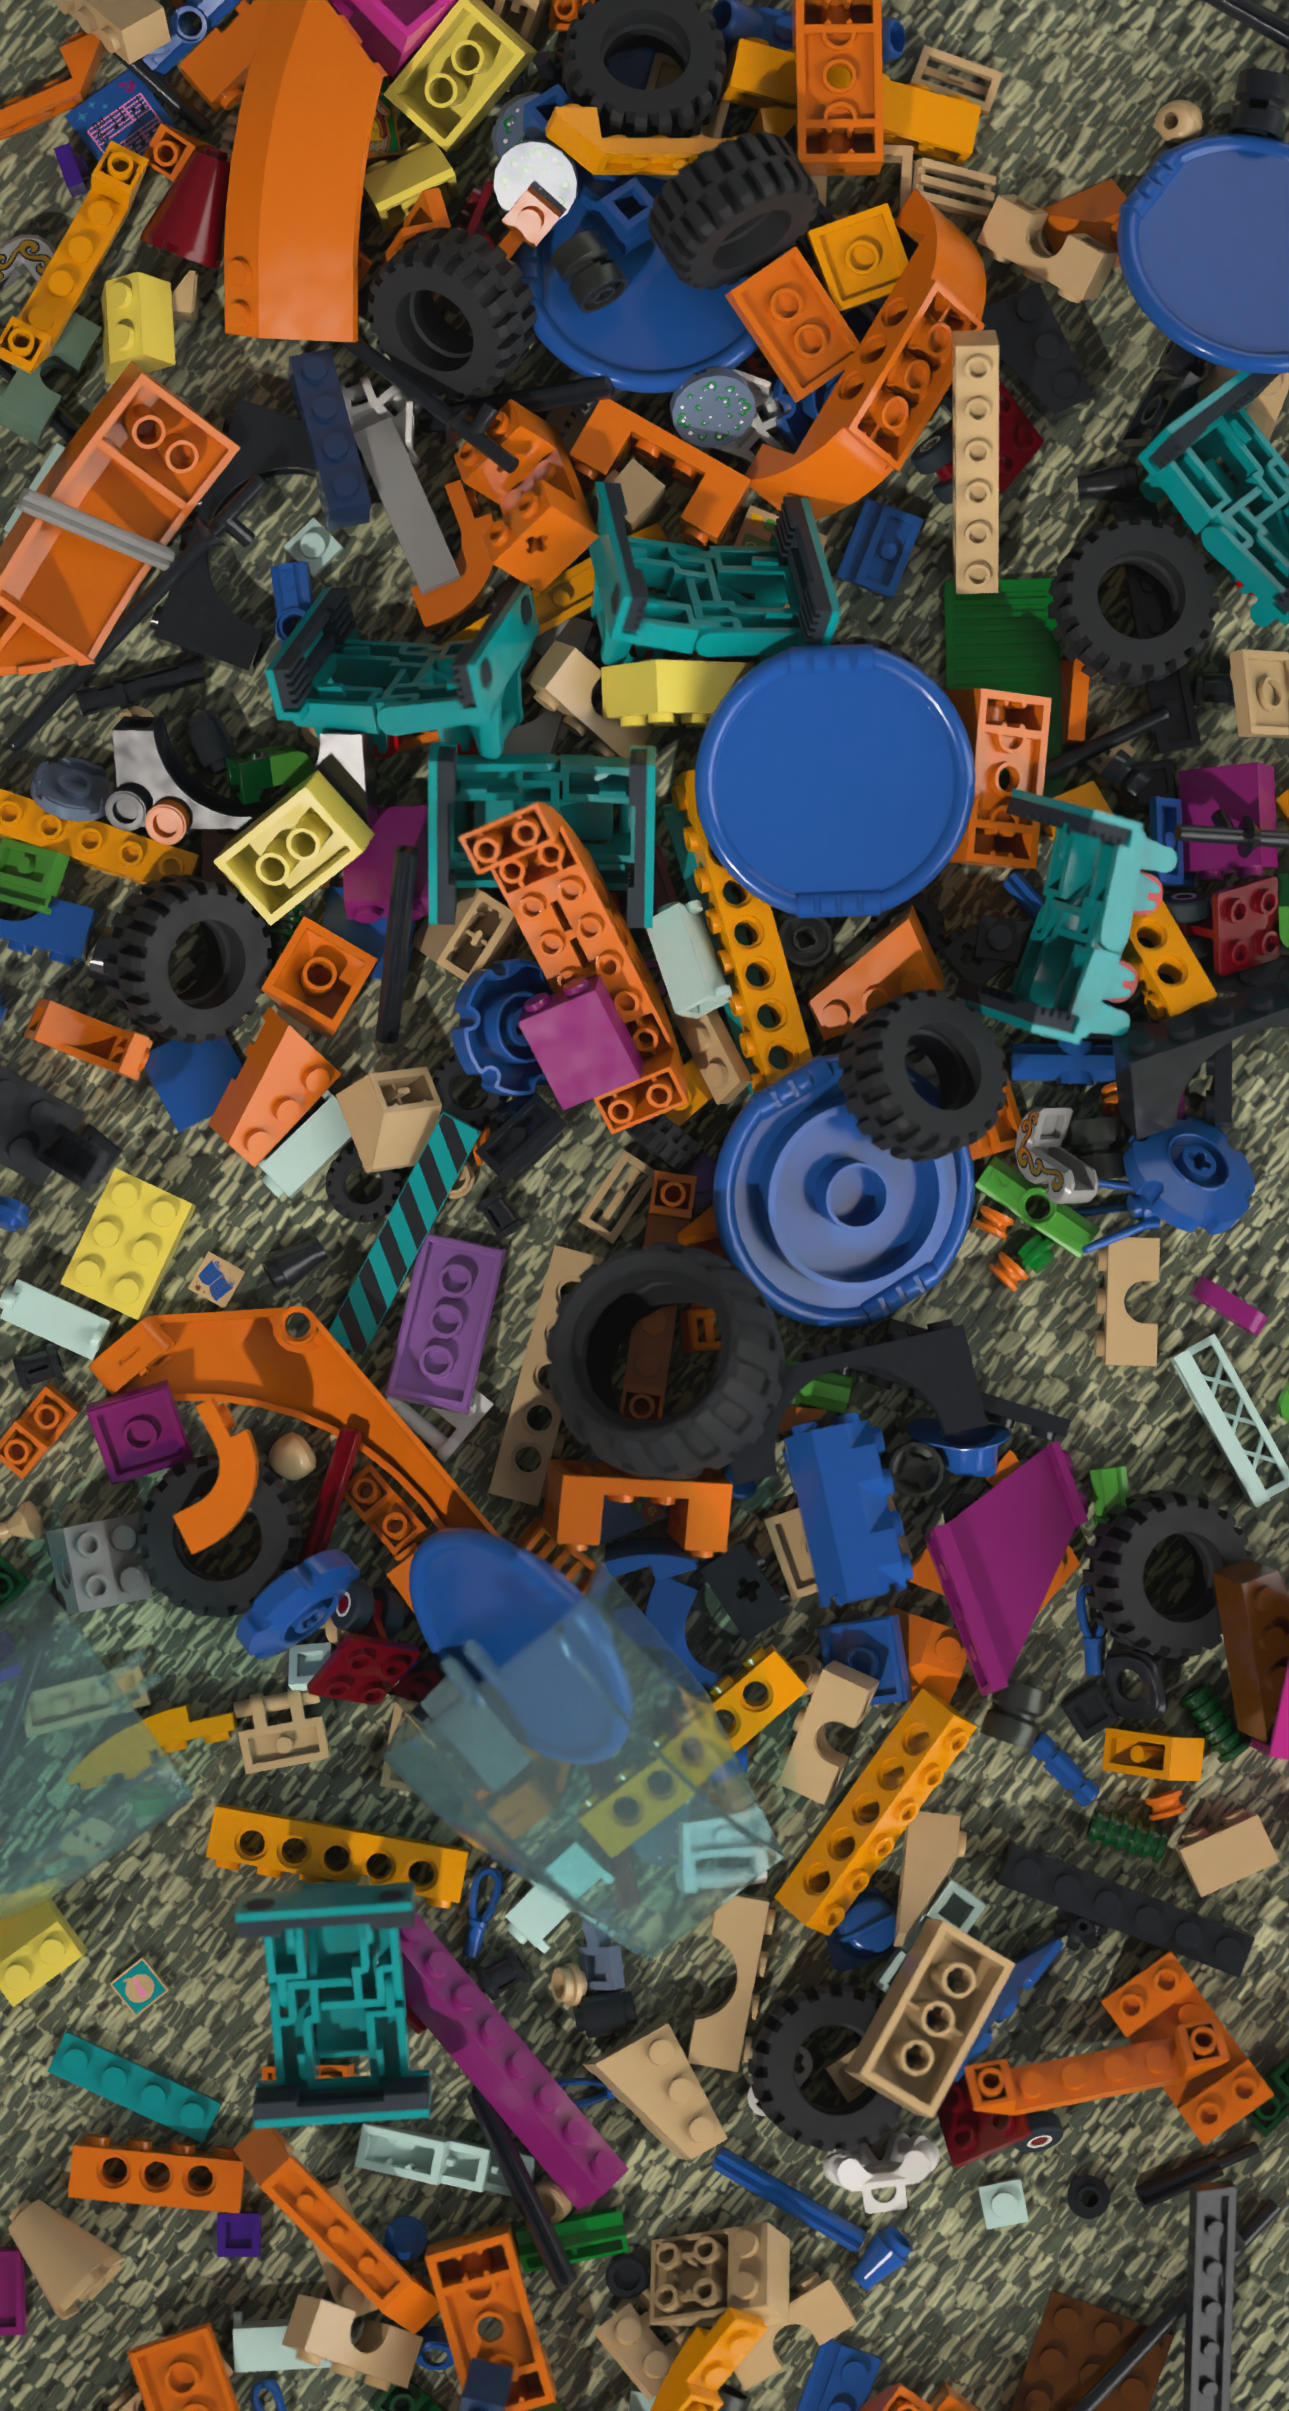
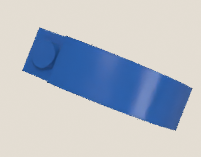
M670 1577L659 1581L654 1580L647 1599L644 1619L646 1640L651 1656L664 1678L677 1691L697 1702L703 1687L710 1689L718 1680L725 1676L699 1663L690 1653L686 1644L685 1623L698 1589ZM746 1685L743 1690V1696L745 1698L750 1689L748 1685Z

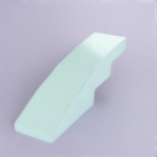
M368 2123L362 2125L355 2167L433 2185L442 2183L481 2193L486 2190L512 2196L489 2145L407 2129ZM518 2151L533 2182L537 2160L530 2153Z

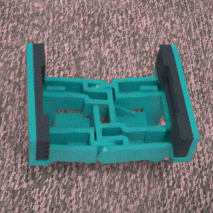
M1241 371L1167 426L1137 457L1149 472V475L1141 484V491L1150 502H1158L1167 495L1173 503L1171 513L1178 518L1185 528H1191L1195 535L1202 532V544L1210 554L1231 572L1230 580L1236 584L1241 593L1255 595L1258 598L1257 602L1250 608V616L1254 623L1258 626L1266 627L1278 619L1286 626L1289 624V467L1244 410L1279 374ZM1221 456L1241 484L1239 488L1216 463V458ZM1236 491H1237V492L1239 493V495L1242 497L1241 499H1239V498L1235 495V492H1236ZM1247 507H1249L1254 516L1246 509Z
M596 481L588 505L599 537L589 546L595 572L593 601L590 612L593 620L598 623L602 640L600 654L603 663L609 666L622 664L627 658L628 653L639 659H659L665 650L692 654L693 651L697 650L700 655L713 657L718 662H747L751 656L762 655L761 663L778 653L788 650L789 647L830 645L841 610L809 498L784 496V504H781L782 511L778 513L777 525H774V533L770 537L771 546H709L708 551H703L699 547L627 536L624 524V515H627V508L621 483ZM646 587L666 590L668 597L678 598L679 600H667L666 594L649 593ZM738 593H753L752 600H748ZM787 601H789L790 608H784Z
M505 582L492 601L494 609L475 638L446 642L444 646L428 643L359 640L358 631L353 630L356 622L351 621L354 618L353 612L349 613L352 609L351 604H348L350 598L345 596L348 592L347 587L323 588L265 669L277 720L293 721L296 726L313 727L319 741L320 733L323 729L372 733L374 757L384 759L391 757L397 752L399 745L404 741L405 734L437 729L438 736L442 742H457V755H475L479 752L482 757L488 760H495L502 754L504 741L512 728L518 727L524 718L521 670L528 661L533 642L540 632L531 588L523 582ZM367 684L388 686L386 691H383L381 687H367Z
M431 742L428 759L429 924L455 925L457 888H499L491 870L479 875L476 873L458 837L530 804L544 802L553 807L565 819L580 840H610L608 844H582L587 846L608 890L627 891V928H653L656 746L630 745V758L561 754L560 762L559 756L550 753L501 754L495 760H488L481 755H457V742ZM560 781H563V788H560ZM470 801H474V826L470 824ZM613 803H619V823L613 834Z
M1013 788L1006 813L1057 827L1043 890L1046 900L1039 910L1010 992L958 979L954 995L966 1002L965 1007L967 1009L973 1007L980 1014L1026 1031L1079 1044L1081 1038L1087 1037L1089 1033L1123 1035L1130 1027L1128 1014L1102 1001L1104 999L1112 1003H1121L1128 1000L1134 994L1138 982L1136 970L1126 961H1120L1121 955L1118 953L1123 952V948L1129 939L1133 913L1142 916L1153 913L1159 907L1163 897L1162 885L1158 878L1140 870L1168 873L1177 864V854L1172 848L1163 846L1145 837L1146 833L1142 830L1143 823ZM1066 966H1067V969H1066V972H1065V974H1064V977H1063V979H1061L1062 976H1063V973H1064V971H1065V968H1066Z
M369 1875L360 1876L359 1880L306 1884V1880H296L293 1890L239 1894L235 1912L237 1939L264 1937L276 2068L275 2080H259L256 2083L252 2104L255 2129L430 2117L432 2098L430 2069L411 2071L404 1974L399 1928L414 1927L416 1913L414 1882L370 1885ZM305 1928H307V1935H308V1954H307ZM314 2023H316L317 2037L314 2036ZM369 2055L370 2075L319 2079L320 2063L323 2058Z

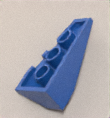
M1056 1935L1011 1961L1015 1966L954 2078L956 2083L965 2073L964 2067L972 2065L993 2039L991 2036L993 2030L990 2027L994 2022L1000 2024L1011 2016L1020 2001V1997L1017 1995L1022 1988L1028 1991L1065 1946ZM929 2010L926 2014V2024L932 2025L934 2019L929 2015Z

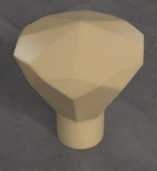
M31 1501L21 1503L9 1520L0 1523V1540L13 1536L34 1541L43 1538L44 1527L42 1517Z

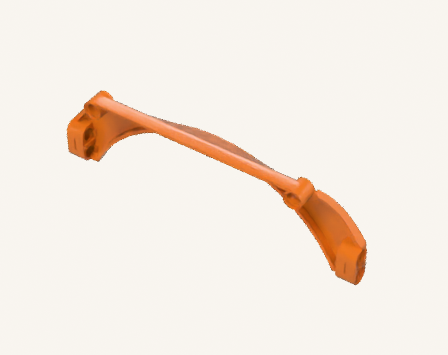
M291 1306L287 1309L281 1307L153 1315L152 1317L149 1315L125 1333L88 1366L112 1396L168 1380L175 1402L215 1399L216 1402L260 1407L297 1418L338 1437L343 1426L358 1429L363 1434L358 1450L391 1474L422 1506L439 1531L447 1528H470L502 1538L321 1323L315 1313L308 1308ZM296 1313L305 1314L310 1321L308 1333L300 1338L293 1337L287 1329L289 1318ZM522 1745L534 1761L499 1797L483 1791L478 1794L473 1790L463 1815L497 1856L501 1858L561 1807L560 1803H562L571 1763L549 1758Z

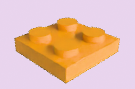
M888 203L812 229L806 233L826 292L840 313L888 296L908 264V259Z

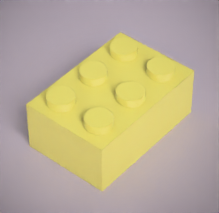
M459 0L383 95L445 152L458 150L538 52L482 0Z
M656 659L601 667L603 719H620L621 727L646 726V720H648V723L653 724L654 728L678 727L679 721H681V724H686V728H706L711 715L721 699L739 679L754 668V663Z
M316 770L230 840L213 862L271 926L359 856L375 834L319 770Z
M114 1168L60 1284L136 1320H143L196 1209V1205Z

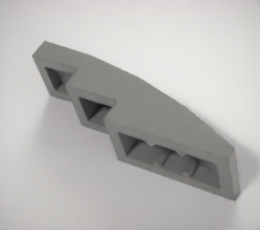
M392 417L354 432L353 436L422 595L461 579Z

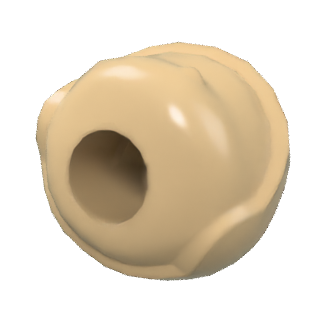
M1174 100L1165 104L1158 111L1154 126L1164 140L1182 144L1197 139L1200 135L1203 123L1202 113L1199 107L1190 101Z
M294 1432L287 1433L279 1438L269 1452L271 1467L284 1479L294 1481L304 1478L316 1468L317 1459L314 1451L303 1436Z

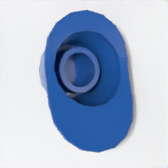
M934 1418L914 1420L908 1426V1433L912 1438L935 1447L936 1452L942 1459L943 1466L948 1471L964 1477L993 1476L997 1470L999 1445L1010 1437V1431L1007 1428L994 1424L943 1435L938 1419Z
M870 1887L860 1892L845 1913L843 1921L832 1931L830 1936L826 1935L833 1969L847 1971L859 1968L890 1953L897 1947L894 1946L897 1909L881 1893L878 1887Z

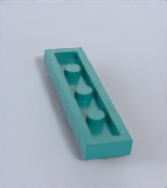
M69 2031L65 2032L47 2071L201 2143H204L222 2104L221 2101Z

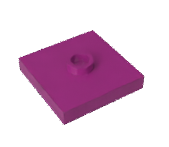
M168 1380L85 1404L86 1413L112 1485L183 1464L184 1461L193 1458Z

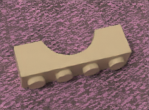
M718 1889L710 1932L713 1937L721 1941L731 1952L736 1963L737 1975L731 1994L719 2007L706 2013L694 2015L687 2053V2060L691 2064L738 2072L740 2061L748 2063L752 2037L745 2036L748 2019L756 2020L760 1994L753 1993L756 1977H764L768 1952L761 1951L764 1934L772 1935L776 1910L769 1909V1898Z

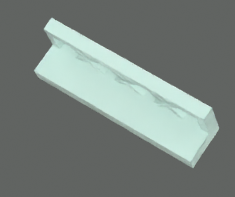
M1215 1333L1169 1358L1250 1507L1257 1508L1271 1500L1270 1497L1289 1487V1468ZM1208 1346L1212 1347L1219 1360L1214 1378L1203 1375L1192 1355ZM1222 1368L1230 1382L1220 1380ZM1206 1381L1213 1382L1211 1390ZM1218 1384L1235 1389L1239 1397L1235 1415L1223 1412L1214 1396ZM1243 1406L1251 1420L1240 1417ZM1226 1418H1229V1419H1232V1420H1233L1231 1426H1230V1424H1229V1422L1227 1421ZM1238 1421L1255 1426L1260 1437L1255 1452L1243 1449L1235 1435ZM1263 1443L1265 1444L1271 1457L1261 1454ZM1247 1455L1253 1457L1252 1464L1250 1463ZM1259 1459L1275 1463L1284 1480L1265 1489L1255 1472Z

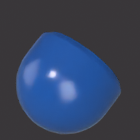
M431 2326L424 2329L419 2334V2336L424 2338L416 2362L428 2370H444L454 2364L445 2328ZM431 2349H438L444 2351L447 2356L442 2362L433 2363L426 2358L424 2353Z

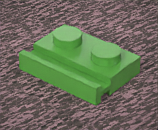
M2 838L0 843V902L50 915L52 909L48 908L51 896L56 897L70 857L57 851Z

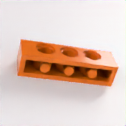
M98 2133L85 2134L84 2140L77 2139L73 2145L68 2189L69 2198L240 2214L243 2208L247 2168L232 2146H213L212 2152L195 2151L196 2144L174 2141L170 2142V2148L153 2147L152 2139L139 2137L128 2138L127 2144L110 2143L111 2136ZM113 2157L121 2159L126 2164L127 2174L121 2178L110 2176L105 2169L106 2160ZM152 2162L164 2163L170 2171V2178L164 2182L154 2181L148 2174V2165ZM195 2166L207 2167L213 2176L212 2183L207 2186L195 2184L190 2176L191 2169Z

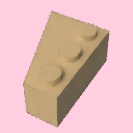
M656 2023L582 2064L591 2074H595L612 2091L611 2093L620 2102H623L640 2119V2122L678 2159L692 2160L728 2139L669 2023Z

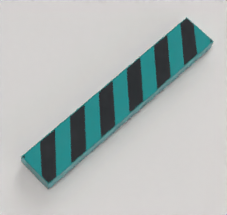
M446 1111L442 1113L329 1329V1332L340 1345L361 1356L366 1354L482 1133L478 1128Z

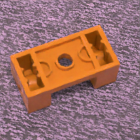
M793 0L792 49H795L796 67L794 153L809 176L879 175L884 162L881 0ZM834 67L847 69L851 75V83L842 89L832 87L827 80L828 71Z
M510 399L499 410V413L485 434L519 459V465L516 470L508 474L467 441L461 445L454 458L462 481L498 503L503 516L495 521L482 536L492 564L541 593L599 537L559 430Z
M611 399L599 401L569 452V458L579 484L593 491L596 481L603 482L614 469L619 470L630 449L633 448L637 451L635 457L642 463L655 469L659 464L673 471L671 477L676 482L689 489H693L695 485H698L680 516L679 533L685 536L683 542L686 545L697 546L703 551L709 549V546H720L749 497L751 479Z
M982 688L943 690L956 708L965 726L975 766V796L972 813L960 845L949 862L994 868L1036 869L1040 822L1006 813L1013 788L1043 796L1052 698ZM1003 768L1008 771L1010 777L1009 785L1005 790L1000 787L998 781L999 773Z
M548 1459L542 1526L557 1544H561V1549L586 1551L587 1545L599 1546L604 1495H608V1500L624 1503L633 1502L634 1496L650 1497V1502L670 1505L668 1534L684 1550H688L687 1554L693 1557L711 1558L713 1557V1552L727 1551L733 1484L717 1469L709 1467L702 1469V1474L697 1477L672 1480L665 1477L652 1479L636 1476L617 1469L606 1462Z
M1171 1951L1162 1955L1100 2000L1132 2045L1174 2037L1177 2025L1217 2018ZM1221 2021L1220 2024L1229 2054V2061L1184 2083L1162 2087L1203 2146L1274 2096Z
M511 2222L429 2244L425 2259L462 2392L471 2358L473 2357L514 2368L504 2411H526L556 2402L557 2387L546 2347L541 2346L521 2275L522 2263ZM493 2316L501 2321L503 2332L499 2337L487 2339L479 2333L478 2324L484 2317Z

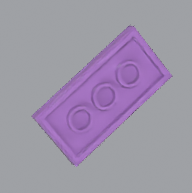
M433 1233L428 1234L417 1255L385 1397L469 1415L505 1258V1249Z

